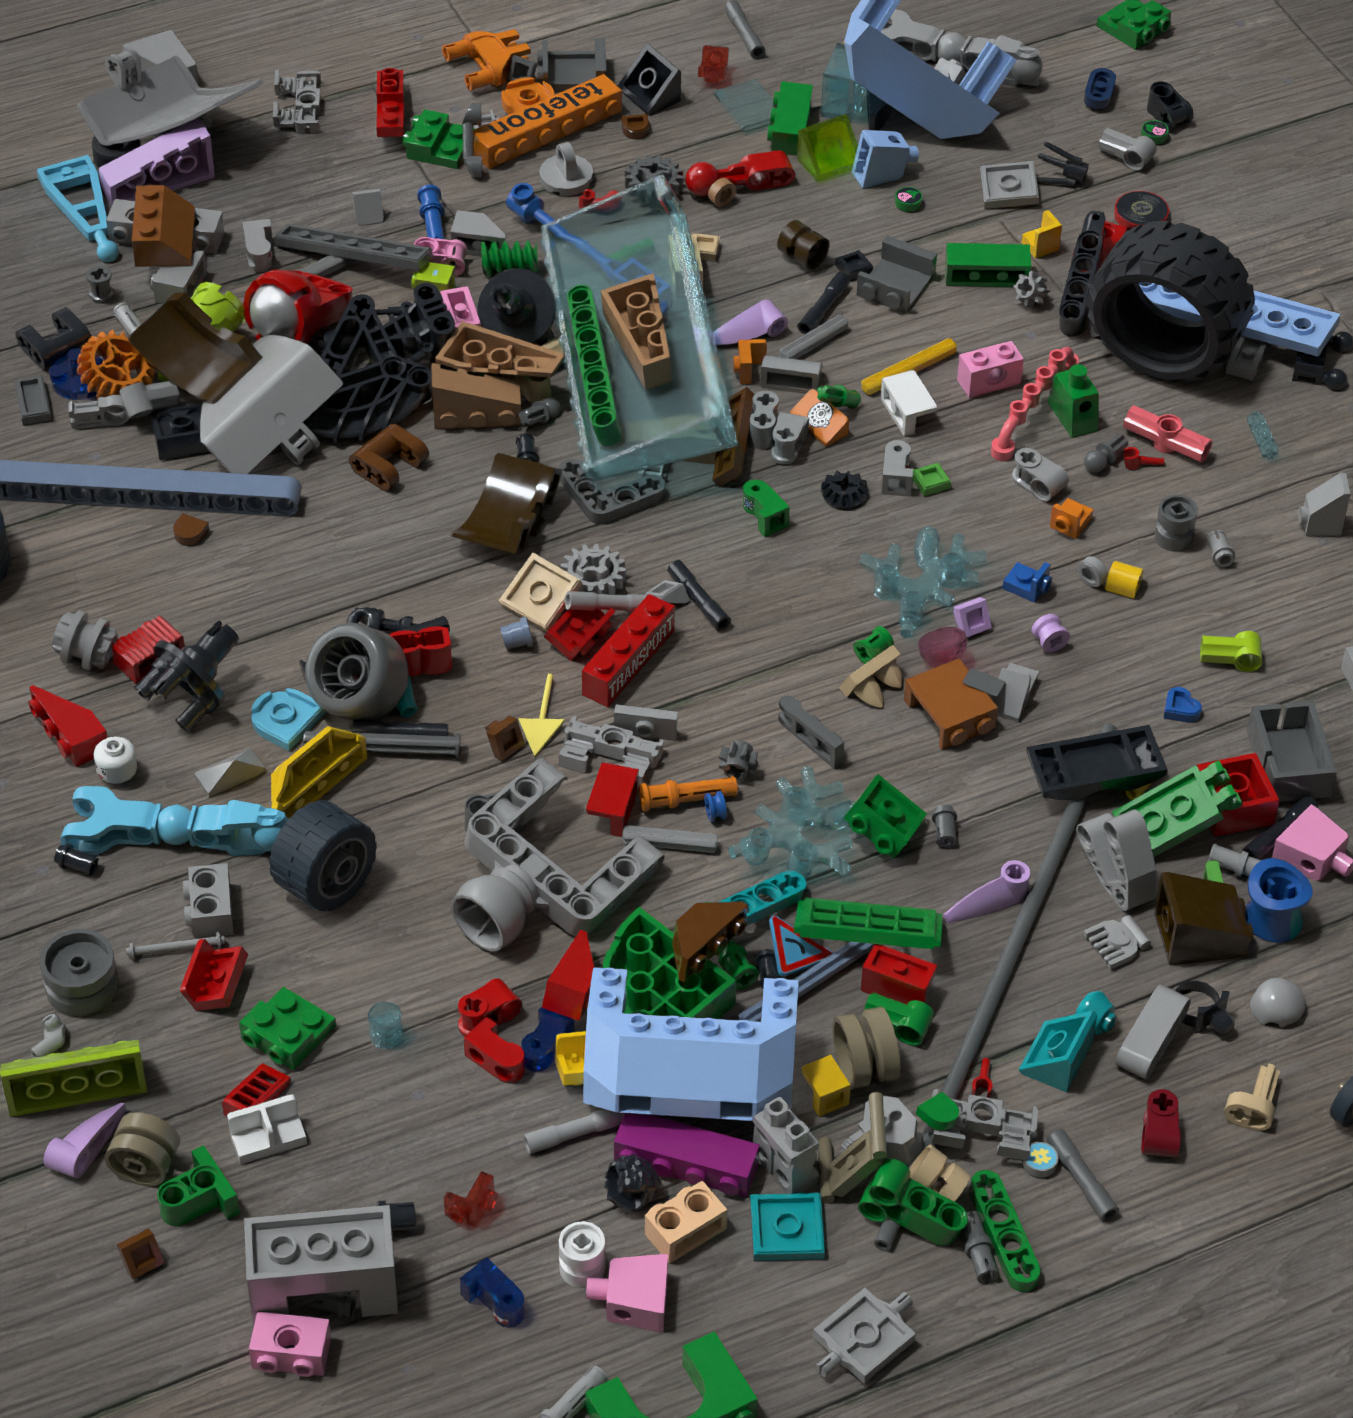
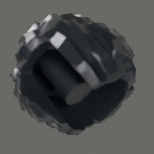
M636 1154L622 1156L616 1161L611 1162L605 1174L607 1181L604 1182V1188L607 1190V1200L628 1212L640 1210L645 1204H649L656 1197L657 1188L661 1185V1180L656 1170L652 1167L651 1162Z

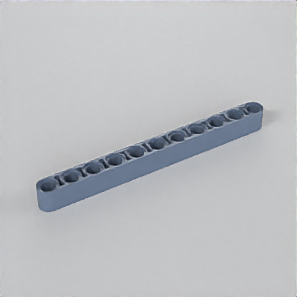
M0 460V500L291 516L298 510L302 490L301 483L297 479L288 476Z

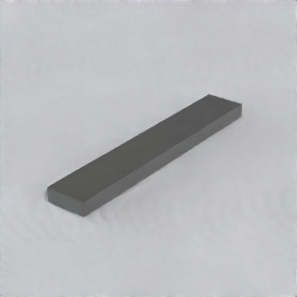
M287 224L274 236L276 246L420 270L433 257L432 248L294 224Z

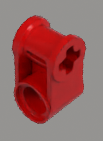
M500 978L490 980L481 988L463 996L459 1000L458 1012L462 1016L458 1021L460 1033L466 1036L486 1017L495 1022L497 1026L511 1021L522 1009V1000Z

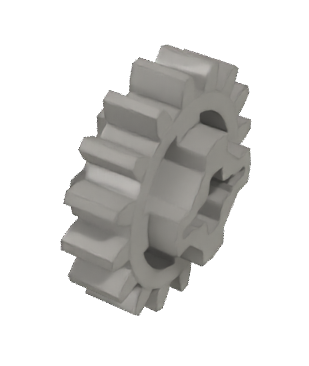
M584 544L582 545V551L573 548L571 556L565 555L564 563L560 566L561 569L581 580L583 585L578 592L615 595V588L622 589L623 581L626 580L625 560L619 559L618 551L610 553L609 546H606L603 550L599 549L598 544H594L593 549H589Z

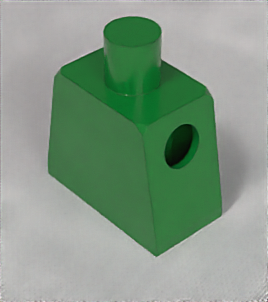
M1076 364L1071 366L1070 370L1054 375L1048 404L1070 437L1074 438L1098 431L1099 393L1087 376V368Z

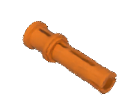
M734 776L680 784L673 780H666L665 784L647 786L646 783H641L639 785V799L643 812H648L650 808L668 806L672 809L676 808L681 802L704 800L705 794L710 793L711 796H714L717 791H722L724 797H736L738 795V786Z

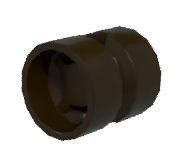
M793 220L781 231L777 247L778 250L795 259L796 262L805 268L813 270L826 258L830 243L827 238L816 231H812L799 220Z

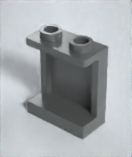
M595 38V51H548V40H542V50H537L538 82L545 81L552 86L554 93H560L602 74L606 75L605 38Z

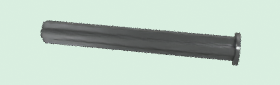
M306 731L303 736V746L320 732ZM356 733L366 738L367 752L456 755V759H460L461 733H457L456 737Z

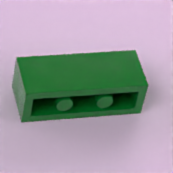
M781 81L780 92H774L773 107L776 108L771 109L770 124L774 125H769L767 141H772L771 151L779 150L788 155L803 156L813 85Z
M946 243V286L1013 287L1020 279V274L1029 277L1032 267L1030 244Z

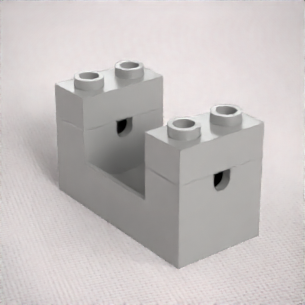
M389 1205L244 1218L246 1278L253 1326L257 1312L289 1315V1296L351 1290L360 1291L362 1317L398 1314Z

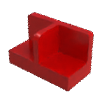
M601 763L586 806V813L610 818V835L622 837L624 826L628 824L639 791V769L609 763Z
M874 944L862 967L861 991L867 994L876 993L904 1004L915 1000L926 1004L927 991L937 973V965L892 948Z

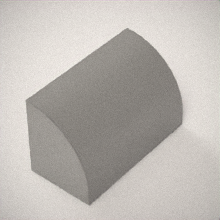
M765 355L761 367V388L804 394L811 389L817 391L821 381L823 364L820 362Z

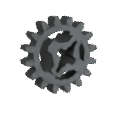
M646 155V160L638 157L636 158V164L630 162L629 169H625V188H629L630 195L636 194V199L640 200L645 197L649 203L652 199H656L659 203L663 197L670 200L672 194L678 195L679 188H683V170L679 169L678 162L671 164V158L669 157L665 160H661V155H657L656 158Z

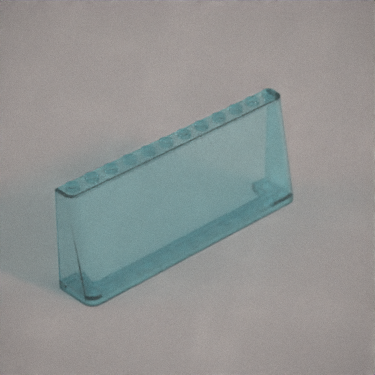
M664 174L541 226L543 238L540 239V243L547 256L544 258V264L550 273L547 281L556 298V312L558 316L555 317V323L561 333L558 341L565 353L563 365L569 374V377L566 378V383L573 395L570 398V404L577 417L573 422L581 438L577 443L581 454L584 456L585 461H582L581 465L586 477H592L596 482L737 446L736 434L687 217L681 202ZM654 273L669 349L672 381L645 390L603 315L600 291ZM583 284L591 288L599 312L622 429L621 440L612 446H603L598 443L590 421L567 300L568 291L576 285Z

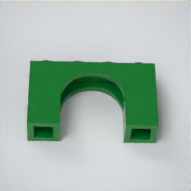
M715 1331L683 1346L682 1366L703 1399L700 1407L687 1418H757L758 1398ZM619 1377L585 1392L586 1412L590 1418H649L636 1407Z

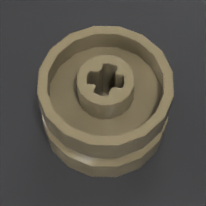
M883 1007L864 1010L860 1020L853 1013L834 1017L832 1034L835 1054L839 1068L851 1085L850 1090L868 1087L872 1076L880 1084L899 1079L901 1066L898 1043L890 1017Z

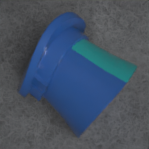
M1269 858L1258 862L1253 867L1248 880V893L1251 899L1245 905L1246 923H1250L1254 934L1264 940L1271 942L1292 940L1301 932L1303 927L1301 908L1311 900L1313 894L1312 885L1300 870L1286 861Z

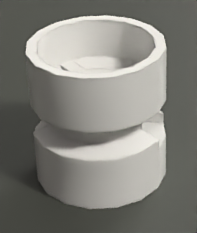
M585 1221L574 1222L566 1226L560 1234V1275L569 1285L586 1288L587 1278H603L605 1237L601 1229L593 1223Z

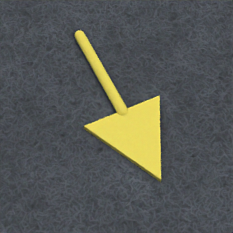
M552 674L547 675L539 719L518 718L534 757L538 755L565 721L564 719H545L553 681Z

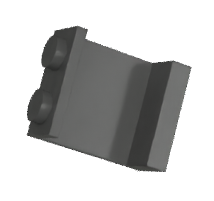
M887 236L882 242L881 260L870 274L859 272L856 296L907 314L936 274L937 253Z

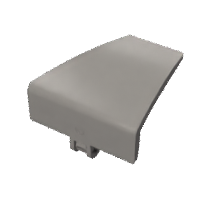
M127 47L122 49L120 54H112L105 59L106 70L115 85L77 103V108L99 143L106 146L144 138L177 127L264 83L261 79L225 88H200L179 56L175 55L141 72V58L138 52L133 47Z
M267 335L261 337L253 346L263 358L215 404L203 402L200 419L201 442L230 473L248 474L278 445H280L284 454L296 465H300L303 462V457L311 449H317L320 446L318 439L303 421L337 391L343 382L309 345L283 336Z

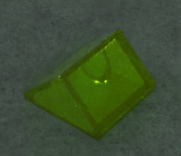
M847 113L798 130L797 161L816 182L853 168L858 143Z

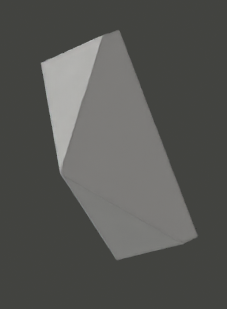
M248 748L195 772L194 777L210 798L265 773L266 770L253 750Z

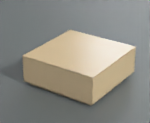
M696 234L701 260L716 262L720 236Z

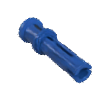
M425 185L418 190L417 198L421 203L419 212L421 218L425 220L427 236L434 239H444L441 220L444 215V207L440 203L442 197L441 190L435 185Z

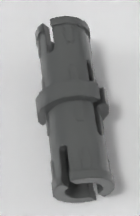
M973 1211L974 1220H972L970 1212H967L968 1221L962 1230L966 1240L964 1249L966 1255L972 1259L977 1281L985 1283L984 1275L986 1274L989 1283L999 1277V1270L996 1267L991 1252L993 1250V1243L986 1236L980 1213Z

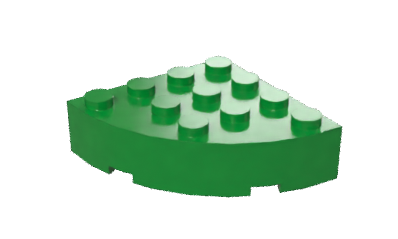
M638 907L619 927L614 935V941L609 950H607L603 960V968L627 970L625 1014L639 1013L656 1016L719 1019L735 1006L736 980L710 960L707 961L704 969L699 974L694 973L685 982L679 980L673 950L674 933L641 907Z

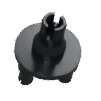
M509 269L497 274L485 285L477 306L481 327L532 344L538 342L543 345L548 342V339H554L551 327L556 316V298L550 285L540 275L527 269Z
M219 620L194 645L185 646L181 650L167 641L159 640L153 647L157 659L151 664L152 669L134 686V690L147 701L154 694L156 696L160 694L159 698L165 701L178 685L192 696L193 701L175 719V722L184 731L191 733L192 729L206 714H211L225 700V695L214 678L217 676L220 662L230 653L233 646L237 645L239 641L238 634L227 624L222 627V622Z

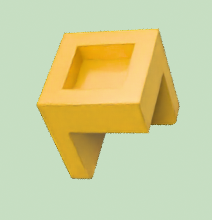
M1049 210L1044 211L1041 228L1022 234L1021 243L1030 244V253L1035 258L1059 251L1062 224Z
M832 1055L802 1066V1074L813 1090L812 1107L818 1117L849 1105L851 1085Z

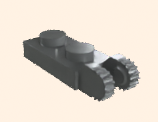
M789 695L782 697L779 701V709H781L778 717L779 722L833 769L844 763L845 743L842 738L825 727L816 716L810 715L801 707V701Z

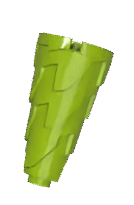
M210 282L198 285L191 299L212 318L210 324L219 331L224 327L234 333L245 321L243 304L229 290L225 295L219 293L218 291L222 287L220 285ZM158 372V378L161 382L169 381Z

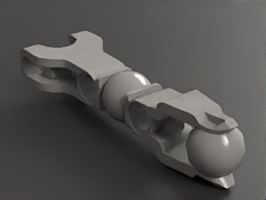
M897 9L889 18L892 24L886 23L881 30V33L921 60L932 59V61L936 62L938 58L948 61L954 59L960 62L967 70L971 68L989 41L1017 60L1001 84L1015 86L1019 83L1032 87L1039 84L1037 78L1041 75L1043 68L1042 59L1039 56L1040 51L1036 48L1025 46L1023 42L1002 35L998 36L997 39L973 38L972 36H968L965 39L964 36L957 32L945 34V30L941 29L940 31L934 26L912 21L905 11Z

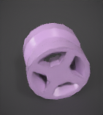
M1047 614L1040 617L1032 626L1033 635L1036 639L1040 640L1042 649L1047 653H1053L1062 649L1070 639L1069 632L1065 627L1061 626L1062 623L1055 614Z

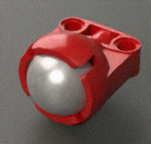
M273 269L258 276L246 290L243 302L245 320L251 330L256 328L259 332L255 335L257 340L267 335H277L308 344L319 329L341 319L350 300L353 298V288L338 281L307 272Z

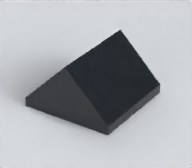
M647 43L617 86L643 110L652 115L681 101V71Z

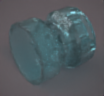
M379 1002L373 1005L368 1012L371 1042L376 1047L382 1049L397 1046L403 1038L400 1008L391 1002Z

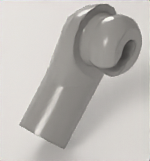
M50 1014L42 1020V1026L45 1028L44 1040L30 1049L33 1058L55 1053L64 1045L66 1027L64 1022L60 1021L58 1015Z

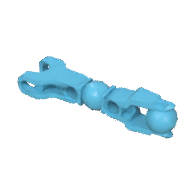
M83 786L75 790L72 803L80 816L88 817L89 819L83 822L67 824L62 832L60 842L62 845L69 843L73 845L74 849L90 855L101 854L117 844H160L161 839L165 843L175 846L190 841V846L197 845L202 848L226 850L228 854L233 856L264 854L266 851L272 852L273 843H275L279 831L283 828L288 818L284 812L277 809L265 808L260 804L237 800L229 801L228 805H203L201 807L193 805L192 810L178 804L163 809L162 804L158 803L156 805L146 801L120 800L106 787Z

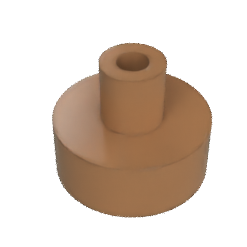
M727 178L718 179L710 187L708 198L718 207L726 206L735 197L736 186Z

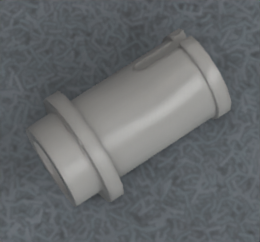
M1217 530L1219 539L1216 538L1215 532L1212 531L1208 534L1207 541L1213 552L1211 556L1213 563L1220 567H1228L1234 562L1235 551L1229 546L1224 531Z

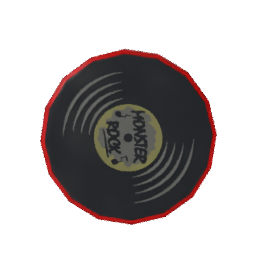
M1132 191L1123 194L1117 199L1114 207V217L1119 225L1134 228L1138 225L1144 226L1152 221H1167L1169 207L1162 197L1154 193Z

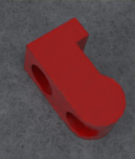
M488 1017L484 1018L464 1037L465 1056L492 1076L505 1083L517 1082L523 1077L525 1072L523 1049L518 1044L506 1042L497 1035V1024Z

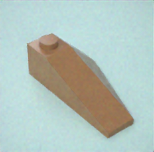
M462 321L436 356L435 361L457 370L459 368L469 372L553 377L564 361L565 354Z

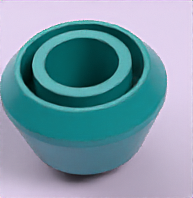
M1092 991L1081 1001L1075 1014L1094 1010L1097 1014L1094 1034L1099 1035L1103 1031L1108 1033L1117 1020V1015L1114 1014L1115 1006L1103 991Z

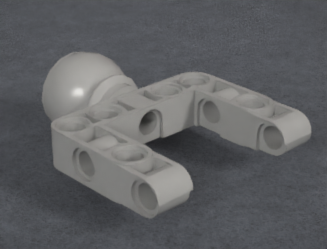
M541 757L518 777L513 779L470 818L464 841L465 847L472 855L491 869L492 872L490 875L478 876L464 883L451 901V912L461 931L473 943L491 952L510 945L519 936L525 926L526 915H530L534 907L540 909L569 934L577 936L579 931L582 930L587 932L588 935L659 869L665 859V855L639 835L609 860L583 885L579 884L514 831L519 825H525L548 803L549 798L559 789L564 779L566 781L568 779L567 776Z

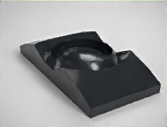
M1150 725L1026 747V753L1044 798L1079 801L1097 791L1111 788L1133 791L1168 774L1167 766Z

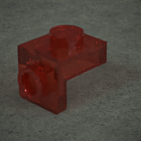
M704 45L702 61L698 66V77H704L706 82H720V79H724L728 72L729 48Z
M481 1171L466 1198L447 1191L444 1196L445 1215L455 1223L467 1224L477 1228L485 1212H490L497 1200L498 1192L495 1191L494 1176Z

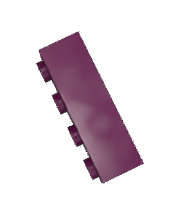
M625 1113L614 1139V1161L622 1156L636 1154L651 1162L657 1175L661 1177L677 1178L687 1181L692 1185L703 1181L708 1187L720 1190L727 1195H739L747 1198L759 1165L760 1144L649 1114Z

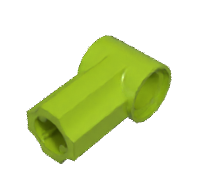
M1243 631L1235 637L1202 636L1200 661L1235 664V667L1240 671L1253 672L1262 665L1261 637L1253 631Z

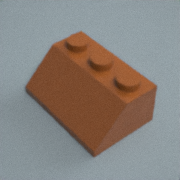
M165 185L136 186L132 231L135 267L192 265L195 206Z

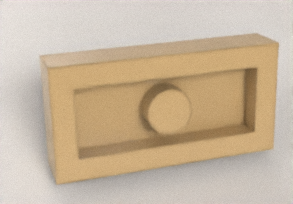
M894 645L890 646L850 674L839 689L846 697L855 693L864 702L882 708L883 696L875 677L888 686L900 688L902 685V675L899 666L895 662L901 655Z

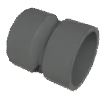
M1170 495L1160 502L1155 540L1161 548L1177 552L1189 548L1193 543L1198 507L1191 498L1184 495Z

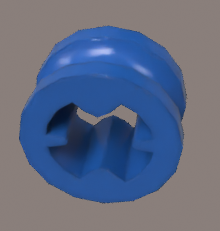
M717 791L714 796H711L710 793L705 794V809L709 821L714 822L717 817H720L722 820L726 819L727 808L722 791Z

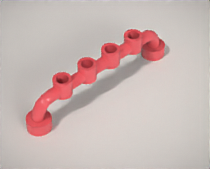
M1064 347L1061 350H1052L1049 353L1048 366H1041L1036 370L1035 383H1028L1023 387L1022 400H1016L1010 404L1009 418L1004 423L999 437L992 441L991 455L994 459L1008 461L1013 458L1015 443L1011 436L1016 426L1026 422L1029 409L1039 405L1041 393L1051 389L1054 375L1070 370L1071 366L1079 364V357L1073 352L1072 348Z

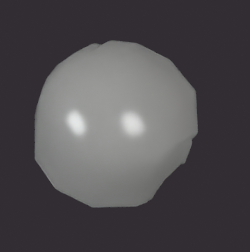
M1270 978L1260 984L1250 1000L1251 1013L1263 1025L1275 1022L1279 1024L1280 1028H1283L1300 1019L1306 1008L1305 996L1300 987L1295 983L1283 978Z

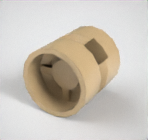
M931 1144L918 1155L909 1168L911 1179L954 1202L966 1187L971 1176L955 1162L947 1164V1157ZM941 1176L942 1180L939 1182L937 1179Z

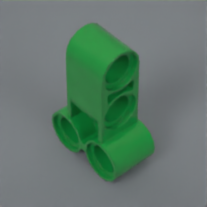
M891 1158L884 1159L876 1175H873L869 1180L858 1204L859 1212L867 1219L875 1222H884L888 1218L937 1245L948 1246L952 1244L967 1224L968 1216L965 1209L958 1203L911 1179L910 1169L901 1161Z

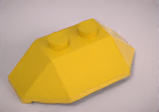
M330 726L324 728L279 765L271 774L272 808L284 812L285 816L289 819L300 808L319 800L367 759L366 738L360 734Z

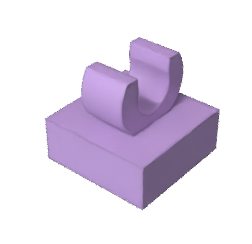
M979 597L954 607L953 613L960 636L966 638L992 628L986 599Z

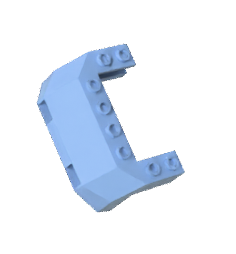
M861 0L851 15L844 40L851 79L940 139L982 133L999 115V112L989 106L988 103L1017 60L988 41L958 85L881 33V30L901 0Z
M593 968L587 1010L583 1103L621 1113L753 1121V1116L763 1111L765 1104L777 1097H782L791 1110L799 980L764 978L761 1022H753L747 1020L656 1016L639 1013L625 1014L627 970Z

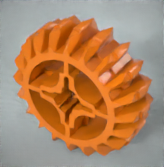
M112 329L108 336L101 331L97 337L92 336L89 338L88 342L81 348V354H79L77 359V374L81 375V384H88V393L97 392V400L102 396L120 395L119 391L131 384L144 382L145 385H151L154 380V367L132 346L128 338L125 337V331L120 333V335H116ZM98 356L103 358L101 365L96 364L95 358ZM135 369L137 372V377L131 379V370Z

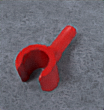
M1127 447L1123 451L1125 467L1128 470H1136L1140 465L1145 464L1164 465V458L1140 456L1139 450L1135 447Z
M988 1058L982 1060L980 1075L972 1083L971 1095H975V1091L979 1087L987 1089V1098H990L992 1095L993 1084L988 1077L991 1060Z

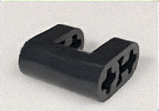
M67 307L52 314L53 323L59 333L47 339H44L31 325H27L15 332L20 348L41 369H45L80 352L82 346L92 337L86 325Z

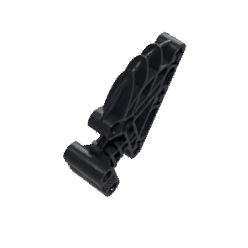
M421 283L414 289L413 304L406 301L401 306L387 307V309L375 310V302L372 297L364 294L356 295L350 300L321 355L322 360L342 380L343 384L309 416L310 418L303 421L315 437L333 438V442L339 443L342 438L359 436V441L363 442L369 434L383 431L390 424L400 422L413 412L420 403L430 400L433 394L432 371L418 363L422 360H429L431 363L439 364L436 363L435 358L455 331V321L450 311H447L446 303L443 304V297L435 285L432 283ZM378 315H388L389 322L382 325ZM347 334L356 336L346 354L336 355L344 336ZM364 346L372 365L351 371ZM440 364V368L447 367L445 365ZM375 397L372 403L360 406L362 401Z

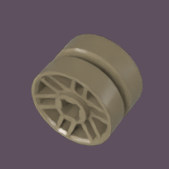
M139 1112L126 1114L122 1117L114 1138L107 1149L104 1157L105 1163L114 1174L125 1181L142 1186L159 1185L164 1181L171 1161L180 1145V1136L169 1123L156 1116Z

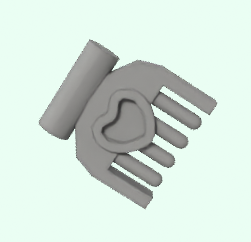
M1130 915L1123 917L1120 922L1115 920L1101 922L1084 930L1083 936L1086 939L1089 938L1090 942H1095L1107 936L1106 939L1095 943L1094 948L1098 949L1106 945L1105 948L1099 951L1100 955L1113 952L1104 957V960L1108 961L1107 966L1110 970L1131 961L1137 955V946L1141 950H1146L1152 943Z

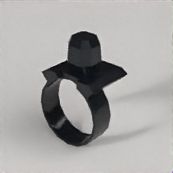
M1187 981L1175 989L1180 994L1187 991L1204 993L1211 997L1215 1003L1206 1007H1198L1197 1016L1186 1014L1182 1023L1194 1027V1033L1202 1032L1209 1024L1217 1032L1225 1035L1232 1031L1235 1021L1226 1010L1230 991H1222L1221 998H1219V994L1212 986L1201 981Z

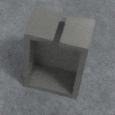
M1314 701L1286 703L1281 729H1277L1281 712L1280 704L1252 706L1247 733L1253 752L1257 754L1279 798V802L1301 800L1305 796H1310L1313 799L1332 797L1337 770Z

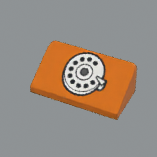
M811 389L789 413L809 417L808 432L827 447L849 435V419L831 403L819 401L817 398L819 393L815 389Z

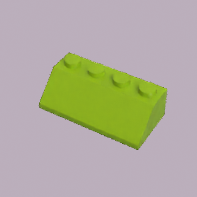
M139 1039L119 1041L115 1044L99 1047H86L81 1050L65 1053H52L47 1056L26 1060L18 1059L10 1063L1 1064L0 1068L10 1117L147 1092Z

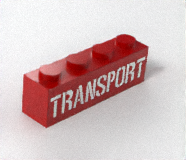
M648 594L582 669V696L608 708L675 631V606Z

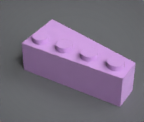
M197 117L100 167L101 189L111 206L115 199L135 201L136 186L165 185L173 191L215 178L211 138L200 118Z

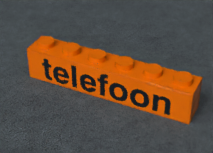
M602 74L473 130L474 156H482V163L488 169H491L622 112V90L605 74Z

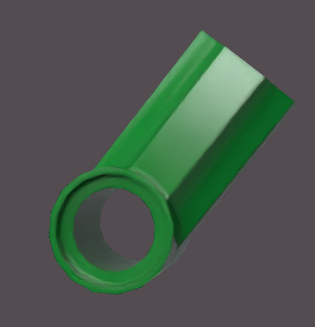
M876 993L869 995L864 1010L883 1007L888 1013L895 1035L900 1041L911 1046H918L922 1043L935 1016L930 1006L917 1000L904 1004Z

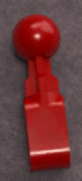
M778 150L749 154L743 157L739 164H732L725 169L717 170L716 167L707 162L695 163L688 169L685 182L692 194L706 197L712 184L721 178H727L735 186L743 185L748 186L751 190H762L787 186L793 182L796 173L786 153Z

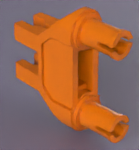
M515 29L500 33L475 31L465 34L460 41L442 45V53L447 62L468 55L480 67V71L465 74L464 76L465 84L469 91L489 84L494 87L505 84L513 55L522 56V58L530 60L527 54L531 53V49L526 43L520 45L516 43L515 40L519 39V33Z

